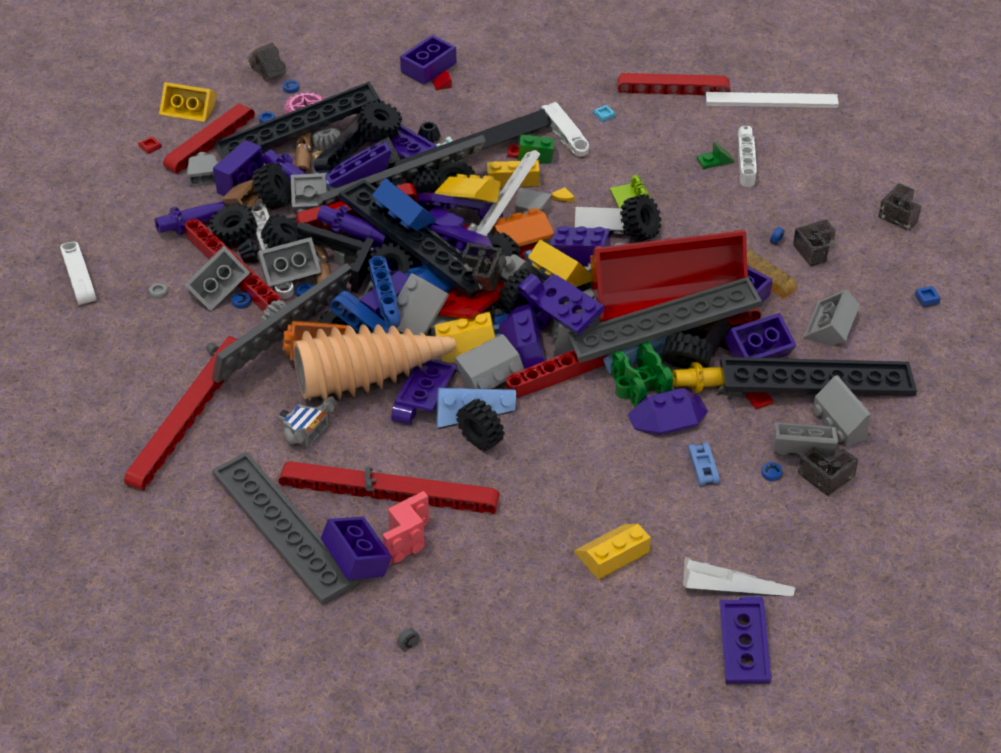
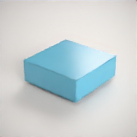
M607 105L593 110V114L602 122L616 117V113Z

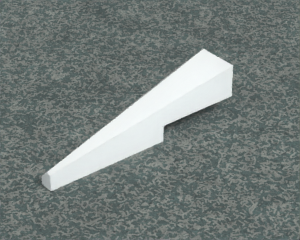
M685 557L683 586L686 588L794 596L795 587L759 579L753 575L713 566L705 562L693 561Z

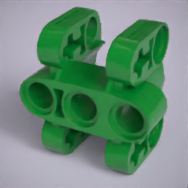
M650 342L642 343L638 346L637 369H633L629 365V356L627 357L624 352L618 351L612 354L611 372L616 381L615 394L621 399L630 398L634 408L647 397V392L654 390L657 394L672 391V372L669 367L661 364V358L654 351Z

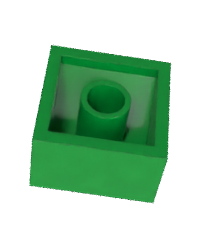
M520 135L518 161H521L526 153L536 150L540 153L537 158L539 163L552 164L554 138Z

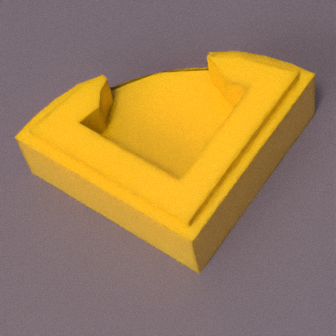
M565 187L551 193V198L556 201H575V196Z

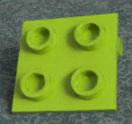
M637 175L632 176L631 184L610 187V191L619 209H621V205L628 198L642 194L649 195L644 183L641 182L640 176Z

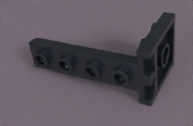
M298 222V239L302 240L311 237L313 244L356 257L355 263H351L349 284H351V292L358 293L368 274L367 262L370 259V254L374 251L371 248L374 239L367 238L365 242L342 234H336L326 229Z

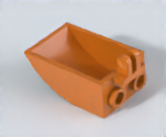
M291 320V325H288L287 331H284L283 350H286L289 360L294 361V341L302 340L304 331H308L312 338H316L318 329H322L327 336H330L332 328L336 327L341 335H344L347 326Z

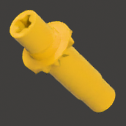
M693 362L688 369L673 370L672 372L673 386L692 388L693 393H700L703 387L724 385L720 367L702 368L701 364Z

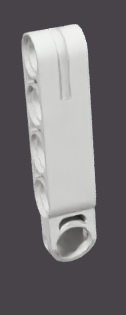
M553 102L549 105L540 106L539 110L545 109L552 131L556 135L558 134L559 139L563 144H566L567 149L569 148L577 157L586 156L589 152L588 141L558 103Z
M741 126L738 130L740 184L744 187L755 185L757 172L755 141L751 126Z
M72 241L62 244L60 249L78 306L97 301L78 242Z

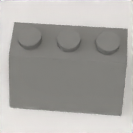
M311 237L261 250L257 253L263 276L269 287L321 273Z
M222 246L184 285L211 311L250 272L225 246Z
M411 273L397 297V306L401 317V323L397 330L404 333V330L408 328L413 335L424 333L426 336L449 294Z
M847 289L818 301L803 338L831 346L843 344L848 338L847 336L852 328V323L857 315L860 304Z
M504 334L454 358L463 385L468 389H491L505 382L509 375L524 370L519 353Z
M838 375L834 376L815 396L813 412L817 417L820 416L824 426L836 428L838 443H842L846 448L866 440L871 414Z
M775 422L773 452L781 455L797 453L799 456H809L811 454L817 455L820 458H828L835 455L838 444L835 427Z

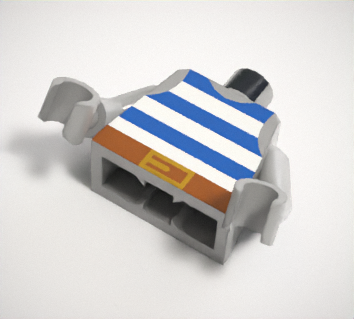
M328 397L318 407L297 405L291 413L282 410L278 419L283 422V434L290 445L299 443L307 449L329 425L327 413H332L334 406H337L335 399Z

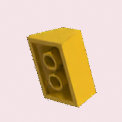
M164 82L159 115L206 122L215 107L217 92L211 89Z
M536 160L519 187L539 186L540 170L538 160ZM521 161L487 162V176L494 177V180L500 181V187H504Z
M457 174V177H449L435 191V194L498 203L500 181L494 180L492 176H483V179H481V176L470 175V178H467V175Z
M541 239L528 256L533 262L532 266L537 270L541 271L544 269V273L549 277L552 274L558 275L574 287L592 281L591 273L579 262Z
M490 312L479 314L471 319L462 318L434 325L438 337L455 339L456 349L441 356L443 362L456 364L455 357L496 337Z
M623 524L574 550V552L595 577L600 579L649 553L651 537L639 524Z

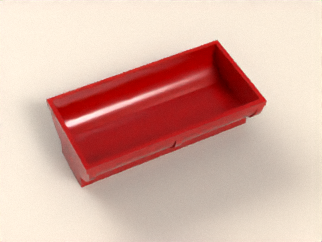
M735 230L734 232L594 247L593 255H590L592 291L595 294L596 301L605 308L599 315V321L604 322L748 277L746 231Z

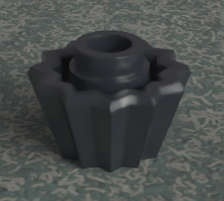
M425 121L418 131V135L432 143L438 141L441 137L440 131L434 122Z
M248 238L238 247L240 256L245 263L259 262L257 256L258 251H260L257 243L254 244L251 238Z

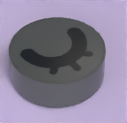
M406 629L398 636L397 644L402 650L406 651L418 644L420 636L414 629Z

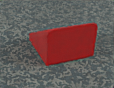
M448 70L432 79L436 90L452 88V80Z

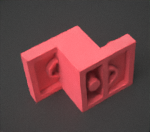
M423 491L388 508L389 531L382 535L383 544L392 556L390 564L394 562L399 563L406 556L412 553L417 554L425 547L424 527L430 521L428 495Z

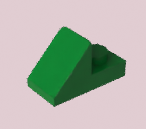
M713 142L712 152L697 155L696 158L702 169L735 162L729 152L716 142Z

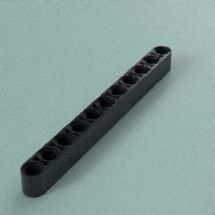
M545 109L395 161L388 166L393 168L481 135L486 140L482 149H480L483 150L551 124Z

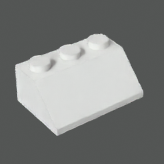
M575 207V228L580 226L586 228H610V231H614V234H624V231H627L623 230L622 226H624V223H621L620 220L622 219L620 211H623L622 209Z

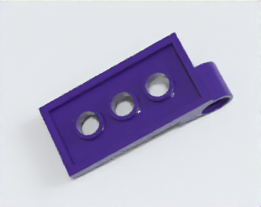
M402 124L397 136L393 140L388 139L387 142L392 154L398 155L400 159L437 147L434 143ZM377 139L371 140L376 144H382L384 142V140H382L381 142H378Z
M434 193L418 194V201L424 202L423 205L440 206V208L457 209L459 207L478 210V216H480L481 221L493 204Z
M530 274L517 286L520 294L529 303L578 336L605 310L601 303L558 275L552 274L542 284L535 275ZM556 293L553 297H548L549 294ZM564 301H569L568 304L561 305ZM576 310H582L579 314H574Z
M431 359L423 363L421 369L419 366L414 367L395 399L391 420L412 425L411 421L415 419L416 409L429 412L435 411L438 388H447L457 371V365Z
M740 596L739 600H720L725 684L771 683L763 597ZM746 618L749 624L741 625L737 619ZM746 637L751 643L743 645L739 642V639ZM748 657L753 663L751 665H744L741 659Z

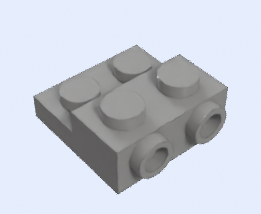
M326 173L291 175L293 213L296 212L298 214L301 211L319 207L317 201L320 194L327 192Z

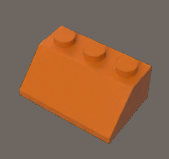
M538 208L529 209L527 213L523 214L514 213L508 218L499 217L491 228L493 235H495V231L506 233L519 247L538 242L540 239L552 238L554 235L546 214Z

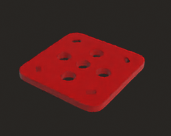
M497 281L496 284L489 286L472 298L467 297L457 288H454L447 292L449 296L438 315L463 319L474 318L499 298V295L502 294L500 290L504 288V282Z

